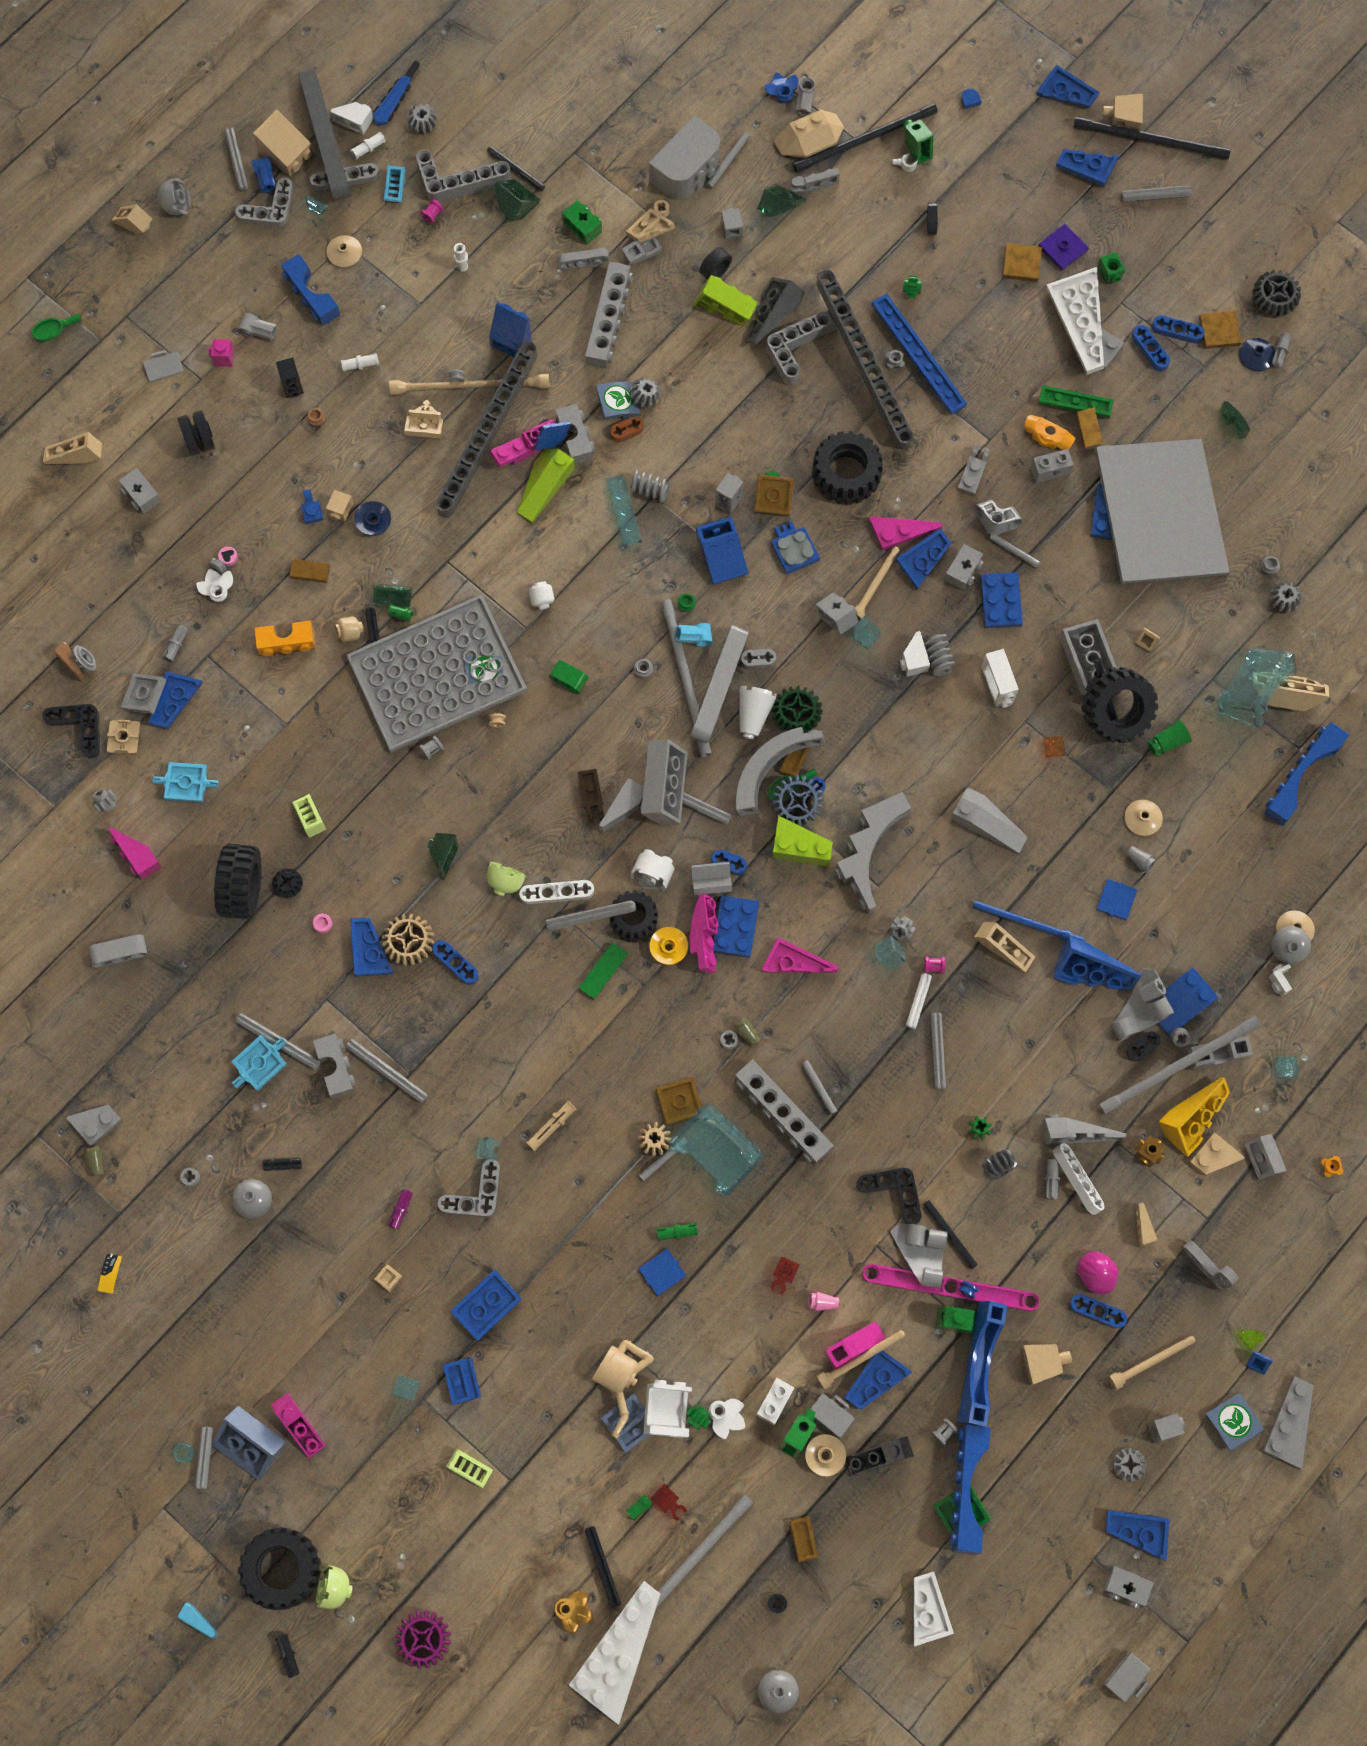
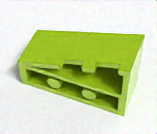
M711 275L700 288L692 306L698 307V305L708 308L707 312L713 314L716 311L723 314L724 319L744 326L749 321L758 302L751 296L738 291L736 287L724 283L719 277Z
M778 816L772 858L829 867L833 842Z

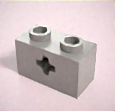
M1065 449L1033 458L1030 468L1035 483H1040L1070 475L1074 464L1069 450Z
M137 468L119 480L122 486L120 490L125 497L129 496L132 499L130 501L132 506L136 510L140 509L143 514L162 502L158 493Z
M727 473L716 489L715 506L730 515L743 497V482L738 476H732Z
M963 544L947 571L944 581L964 591L967 585L971 586L973 583L975 571H980L984 563L981 561L983 554Z
M834 592L816 604L820 618L840 635L859 623L855 607L848 605L842 596L839 597Z
M1178 1413L1147 1423L1154 1443L1184 1434L1185 1423L1183 1418L1178 1416Z
M1111 1566L1103 1590L1108 1592V1597L1118 1601L1120 1598L1128 1600L1127 1605L1139 1609V1606L1146 1607L1154 1582L1116 1566ZM1129 1584L1132 1591L1126 1593V1589L1123 1586Z

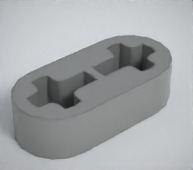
M771 649L747 650L741 655V664L746 669L770 668L776 663V653ZM766 655H769V657L771 658L770 662H767L766 659H764ZM747 656H751V659H753L751 663H748L746 660Z

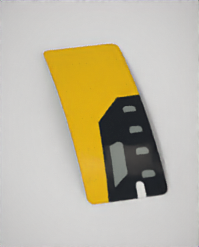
M106 1255L98 1291L113 1294L122 1256Z

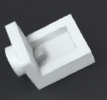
M1281 964L1272 969L1273 973L1269 976L1274 991L1279 993L1281 997L1292 990V987L1283 975V973L1291 968L1290 964L1286 966Z

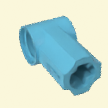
M700 623L695 626L678 625L676 627L674 636L677 642L696 643L699 647L709 646L713 643L711 626L708 623Z

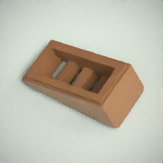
M63 642L54 649V653L80 682H83L85 680L83 673L77 663H74L75 660L71 657L72 653L68 644Z

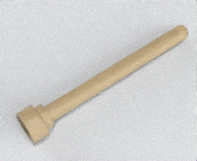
M894 547L859 605L855 606L858 613L856 615L858 622L863 620L865 607L900 551L898 547Z
M900 1330L832 1372H822L817 1375L823 1388L826 1390L831 1387L834 1379L904 1338V1331Z
M1189 1336L1123 1373L1114 1372L1108 1376L1111 1386L1117 1391L1123 1387L1126 1380L1195 1343V1337Z

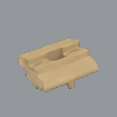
M131 720L110 721L109 733H107V752L125 753L128 755L136 754L140 722ZM122 734H127L126 740H121Z

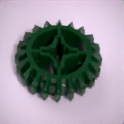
M799 685L796 687V690L790 686L789 692L783 689L782 694H777L778 700H775L774 707H772V712H774L772 718L777 719L775 721L776 726L781 725V731L802 727L804 733L805 730L811 731L812 727L816 728L818 726L817 722L821 721L820 715L823 712L820 709L822 703L817 702L819 697H813V690L807 693V687L800 690ZM795 699L792 704L783 706L787 701ZM801 700H804L809 705H804ZM797 704L799 709L798 717H796L795 712ZM783 714L790 716L793 722L788 720ZM808 715L811 716L806 721L799 722L801 718L808 717Z

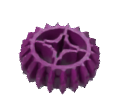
M420 1610L416 1611L417 1618L410 1613L408 1616L411 1621L408 1622L406 1619H402V1623L406 1626L397 1627L399 1631H402L401 1635L395 1634V1638H401V1642L395 1643V1647L402 1646V1650H399L397 1654L405 1653L406 1655L402 1661L406 1662L410 1658V1667L414 1665L415 1661L417 1662V1669H421L422 1662H424L426 1669L430 1668L429 1661H432V1664L436 1666L438 1664L435 1659L436 1657L440 1660L444 1659L441 1651L444 1653L449 1652V1649L444 1647V1644H451L450 1640H445V1636H450L451 1632L444 1633V1629L448 1628L449 1625L444 1624L441 1626L440 1623L444 1618L440 1617L436 1621V1612H433L431 1618L429 1617V1610H425L424 1617H422ZM419 1621H427L432 1624L424 1632L414 1626ZM436 1629L440 1636L438 1648L435 1647L431 1640ZM408 1631L411 1632L415 1639L410 1649H408L406 1643ZM424 1633L428 1634L426 1638L428 1644L424 1645L422 1643V1645H418L420 1641L418 1634H422V1636ZM421 1647L433 1653L426 1658L414 1655Z

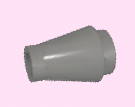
M1134 846L1126 853L1141 871L1148 872L1156 862L1152 855Z

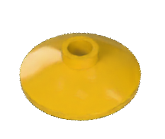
M664 927L657 930L651 937L650 952L659 963L673 965L680 962L686 956L688 941L684 933L679 929ZM667 945H671L673 948L672 950L668 951L665 949V947Z

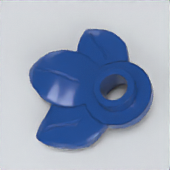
M776 72L772 83H767L764 86L769 95L777 97L781 102H789L792 100L793 92L798 88L799 82L796 75L786 79Z

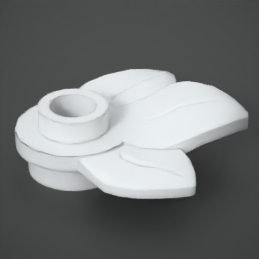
M209 569L205 581L196 583L197 589L202 595L209 596L211 600L221 602L226 599L227 590L233 585L232 573L227 571L220 575L213 569ZM219 591L222 592V593H221L220 595H218V596L215 595L216 592H219Z
M729 1399L726 1402L715 1401L710 1405L709 1416L713 1419L712 1427L720 1438L726 1439L729 1429L742 1430L745 1428L744 1419L739 1413L744 1407L741 1401ZM716 1408H721L723 1413L721 1415L715 1414Z

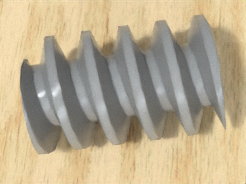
M637 469L631 482V488L634 493L639 490L640 495L646 492V497L648 498L653 494L654 500H657L660 496V502H664L669 494L671 482L669 485H666V479H664L660 483L659 476L653 480L652 474L646 478V472H643L640 476Z
M946 634L933 635L925 640V647L928 649L927 654L929 655V661L932 662L931 668L934 669V676H943L953 672L951 667L955 665V662H949L953 655H947L951 652V648H945L949 645V642L943 641L947 638Z

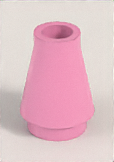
M818 1291L810 1293L808 1300L809 1309H813V1311L838 1309V1297Z

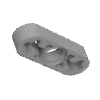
M605 248L565 253L557 257L558 267L562 270L600 265L609 261L608 250Z

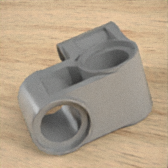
M988 500L974 506L976 517L991 535H999L1003 532L1017 529L1023 523L1022 518L1014 507L1000 509L993 500Z

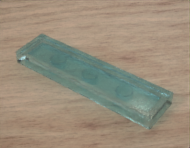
M624 475L607 478L606 483L624 547L642 543Z

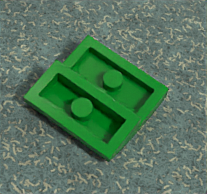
M970 1485L972 1510L978 1525L982 1526L992 1519L974 1488ZM954 1493L933 1505L950 1535L953 1533L954 1527L951 1524V1516L955 1512V1504H953Z

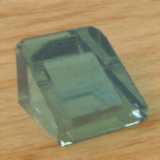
M305 196L307 208L317 214L322 215L328 208V205L319 199Z

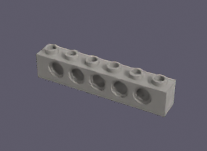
M609 261L585 355L586 365L607 369L608 362H612L613 352L611 350L612 346L615 347L617 343V336L615 335L616 331H620L621 320L619 319L620 315H624V299L627 300L629 296V289L627 287L633 280L630 265Z
M753 1059L735 1075L737 1080L735 1084L742 1091L746 1090L750 1094L748 1096L755 1105L759 1104L763 1108L762 1113L769 1120L772 1118L777 1123L775 1125L782 1134L786 1133L790 1137L789 1142L796 1149L799 1147L804 1152L802 1155L809 1163L813 1162L816 1165L833 1149L834 1145ZM757 1080L761 1083V1087L754 1089L750 1083ZM772 1095L775 1100L772 1103H767L764 1101V1096ZM785 1109L788 1115L784 1118L779 1117L777 1111ZM797 1123L802 1129L799 1132H794L790 1126ZM812 1138L815 1141V1145L809 1147L804 1143V1140Z

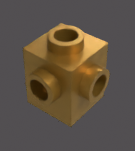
M1148 1136L1145 1140L1141 1139L1136 1145L1137 1152L1134 1156L1138 1158L1137 1160L1141 1164L1151 1167L1154 1163L1159 1164L1165 1156L1162 1153L1165 1147L1158 1138Z

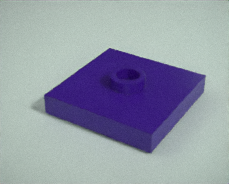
M1066 224L1062 225L1038 245V247H1042V252L1061 271L1089 250V247Z

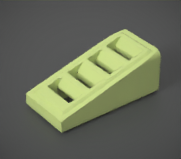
M310 794L292 802L308 837L326 830ZM308 803L310 804V805H308V806H306V807H304V808H302V809H299L300 807H302V806H304V805H306V804H308Z
M458 1449L454 1451L446 1465V1468L481 1488L485 1486L493 1471ZM459 1457H462L463 1459L457 1468L454 1467ZM468 1460L470 1463L465 1472H463L462 1469ZM476 1465L477 1468L472 1477L469 1476L473 1466ZM481 1469L485 1470L480 1480H476Z

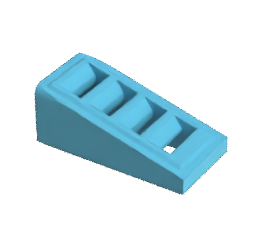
M387 165L384 201L402 203L406 174L405 167ZM391 174L400 175V178L391 177ZM390 181H399L400 184L390 183ZM390 187H395V188H399V191H398V190H389V189H390ZM389 193H391V194H398V197H388V196H389Z
M186 1602L177 1616L178 1619L210 1638H217V1631L192 1604Z

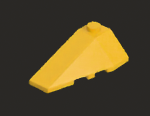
M1225 1078L1217 1079L1176 1105L1159 1121L1164 1136L1187 1157L1200 1145L1203 1140L1201 1135L1206 1128H1210L1212 1116L1215 1112L1220 1111L1230 1093Z

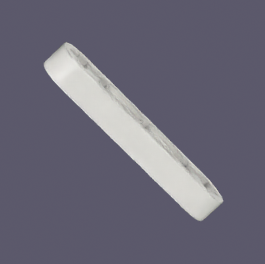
M588 880L523 886L519 895L521 901L525 904L583 900L593 896L594 886ZM585 885L588 889H591L588 890L587 894H584V891H577L578 895H575L574 886H577V890L583 889ZM570 887L572 893L569 896H564L561 893L562 888ZM546 888L553 891L552 896L549 898H545L542 895V891ZM536 889H539L540 898H537V895H531L530 899L523 896L526 894V891L536 894Z
M1061 1143L1053 1150L1055 1158L1088 1212L1096 1215L1104 1210L1103 1200L1069 1145Z

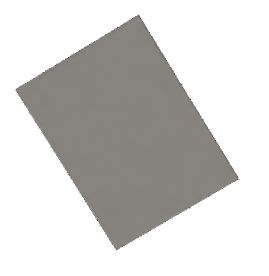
M1202 439L1096 447L1095 453L1121 584L1222 576L1230 573Z
M482 594L346 655L390 753L528 692ZM476 656L475 660L471 662L465 659V657ZM478 656H501L502 661L496 657L491 658L488 661V668L491 672L497 673L503 667L504 673L497 675L496 678L468 685L469 679L465 672L464 661L467 664H474L478 660ZM494 660L501 663L500 668L497 670L490 668V663ZM481 665L472 667L470 672L475 680H482L486 675V671ZM475 668L483 669L484 673L481 677L473 676Z

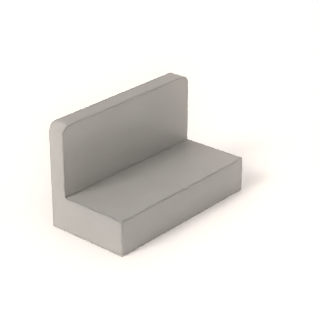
M729 862L691 866L694 895L732 892Z
M1272 1134L1260 1136L1244 1143L1259 1180L1286 1171Z

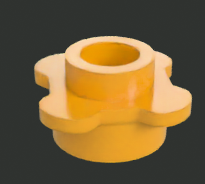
M1338 1156L1321 1160L1326 1177L1343 1173L1341 1160Z

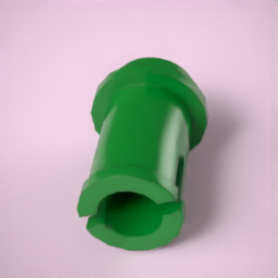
M391 604L388 616L403 619L404 622L411 621L413 611L408 607L405 609Z
M646 1495L639 1496L640 1499L626 1510L634 1521L648 1508L651 1509L650 1506L653 1503Z

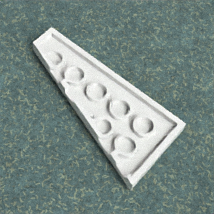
M1097 267L1047 284L1046 287L1086 375L1104 369Z
M645 1581L569 1684L570 1687L618 1725L622 1718L661 1595Z

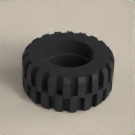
M840 431L836 436L831 434L827 440L824 439L820 443V447H817L813 458L812 477L814 478L815 486L819 487L818 491L822 495L826 494V499L830 501L834 499L838 504L846 502V505H852L853 501L860 503L863 497L868 499L871 493L876 491L881 480L883 458L882 454L879 453L878 446L876 444L872 445V439L869 437L867 439L864 438V434L861 433L856 435L854 431H848V433ZM850 457L859 461L865 471L856 478L846 479L836 475L832 471L830 464L838 458Z
M1114 667L1110 668L1109 672L1104 670L1101 678L1094 677L1091 680L1093 683L1085 688L1087 693L1082 696V701L1085 704L1081 706L1084 713L1083 718L1094 732L1110 742L1125 743L1126 739L1129 742L1134 741L1135 736L1141 737L1144 735L1143 731L1146 728L1149 730L1152 726L1150 724L1151 721L1156 719L1155 710H1158L1159 704L1155 702L1158 700L1157 693L1154 692L1155 688L1147 679L1131 669L1128 670L1127 668L1120 667L1118 670ZM1131 690L1133 704L1130 711L1118 720H1109L1106 715V707L1110 698L1119 691Z
M228 843L220 851L216 867L214 902L216 913L221 917L249 919L255 913L259 899L262 871L261 853L255 846Z
M288 1528L268 1529L263 1531L262 1534L253 1537V1541L245 1546V1552L243 1555L241 1554L239 1560L241 1565L238 1567V1574L241 1576L239 1582L244 1587L246 1596L250 1597L253 1603L265 1609L286 1610L302 1604L305 1599L312 1595L313 1589H316L318 1577L321 1575L319 1570L321 1560L318 1558L316 1546H313L312 1541L305 1537L303 1533ZM287 1549L298 1560V1576L294 1583L287 1588H271L262 1579V1561L272 1550Z

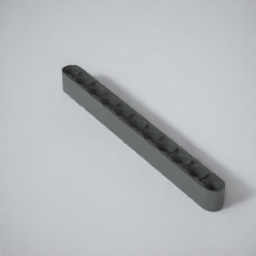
M823 270L819 274L817 288L895 446L902 450L907 449L912 442L913 432L834 273L830 270ZM822 279H827L830 283H824ZM830 295H836L838 298L833 299ZM842 310L845 314H839L837 311ZM845 326H851L853 330H847ZM853 342H859L861 346H856ZM862 357H865V358H867L869 361H868V362H864V361L861 360V358H862ZM869 373H874L876 377H870ZM876 389H882L884 393H878ZM884 405H890L892 409H886ZM896 420L900 425H894L892 421ZM900 436L906 437L908 441H902Z
M526 341L520 346L440 493L436 506L438 513L442 517H450L454 513L536 362L537 350L533 342ZM529 350L533 352L529 355L525 354V352ZM518 366H524V367H525V368L522 369V370L516 369ZM510 381H515V382H517V383L514 384V385H509V384H508ZM502 396L508 397L507 400H500ZM495 411L500 412L497 416L491 415ZM485 427L492 428L490 431L483 430ZM477 442L483 443L480 447L475 446ZM471 457L475 459L473 462L466 461ZM460 473H465V474H467V475H466L465 477H463V478H459V477H458V475H459ZM451 489H458L456 493L452 494L449 492ZM444 504L450 505L447 509L441 508Z

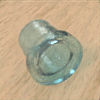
M179 1443L173 1450V1456L179 1463H188L194 1457V1448L189 1443ZM181 1447L187 1449V1454L183 1458L178 1456V1450Z

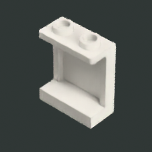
M654 1380V1383L647 1384L643 1434L678 1438L689 1437V1429H686L685 1425L688 1392H692V1387H686V1383L674 1382V1385H667L665 1380Z

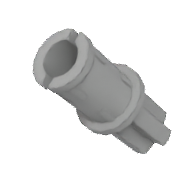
M1288 333L1280 334L1278 344L1274 348L1275 354L1272 365L1275 368L1282 367L1285 355L1289 352L1288 346L1292 337Z
M179 625L172 639L168 640L169 644L162 655L164 659L171 662L174 661L179 648H182L181 643L188 631L185 626Z
M1047 1159V1174L1044 1180H1046V1198L1050 1200L1058 1198V1181H1060V1178L1058 1177L1059 1163L1057 1159Z

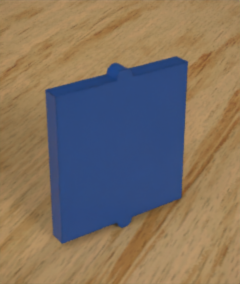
M570 422L543 425L539 435L536 437L537 441L534 449L541 450L562 446L565 436L568 435L567 431L570 427Z
M1107 879L1096 910L1107 913L1110 917L1115 916L1127 921L1138 889L1124 885L1123 882L1118 883Z
M668 1249L639 1268L647 1280L646 1284H650L657 1296L686 1277V1274L679 1266V1261L675 1260Z

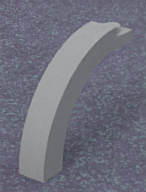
M802 727L795 728L772 738L757 750L746 764L738 783L736 810L739 816L758 813L757 802L761 783L768 771L781 758L800 749L825 745L822 731L811 730L808 733H804Z

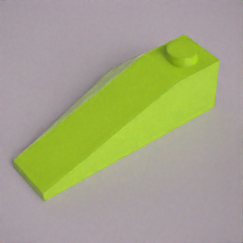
M544 449L534 462L517 514L533 523L574 471V459L560 449Z

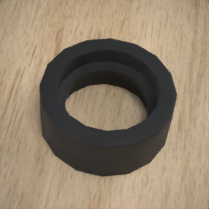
M717 247L703 260L699 273L707 280L711 275L720 278L730 267L732 256L722 247Z

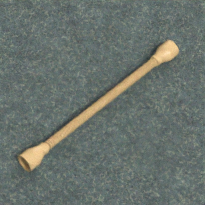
M549 374L528 377L523 386L549 389ZM389 380L390 395H400L417 389L438 390L445 388L498 387L501 381L478 380V382L455 381L450 383L412 384L400 380ZM510 381L508 384H509V385H514V384H516L517 382H515V381Z

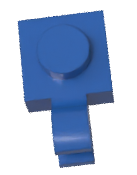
M310 489L303 490L306 504L301 505L305 523L310 524L324 520L319 501H313Z

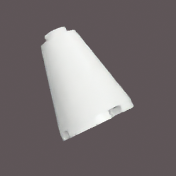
M741 686L739 690L740 733L743 734V738L753 740L754 737L759 736L777 694H772V691L757 687L746 690L747 686Z

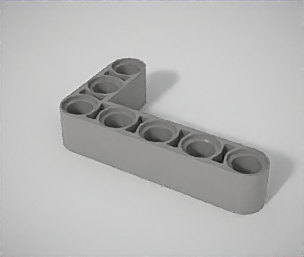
M421 150L416 156L418 169L429 201L434 199L438 202H443L505 185L511 180L510 166L504 161L439 178L431 152Z
M828 309L775 332L767 338V353L786 385L793 386L799 381L800 369L790 350L838 329ZM842 310L837 311L839 314H845Z

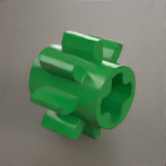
M909 275V279H904L903 293H907V298H915L916 294H921L922 281L918 280V276Z
M976 1116L975 1123L969 1121L968 1124L972 1128L967 1132L974 1135L973 1140L980 1137L984 1141L985 1134L991 1135V1131L988 1128L992 1126V1123L988 1124L986 1122V1116L983 1119H979ZM978 1124L980 1127H984L982 1132L979 1129L976 1130Z
M699 1404L696 1408L691 1406L686 1413L689 1416L686 1422L696 1430H699L701 1427L706 1429L711 1422L708 1419L710 1413Z

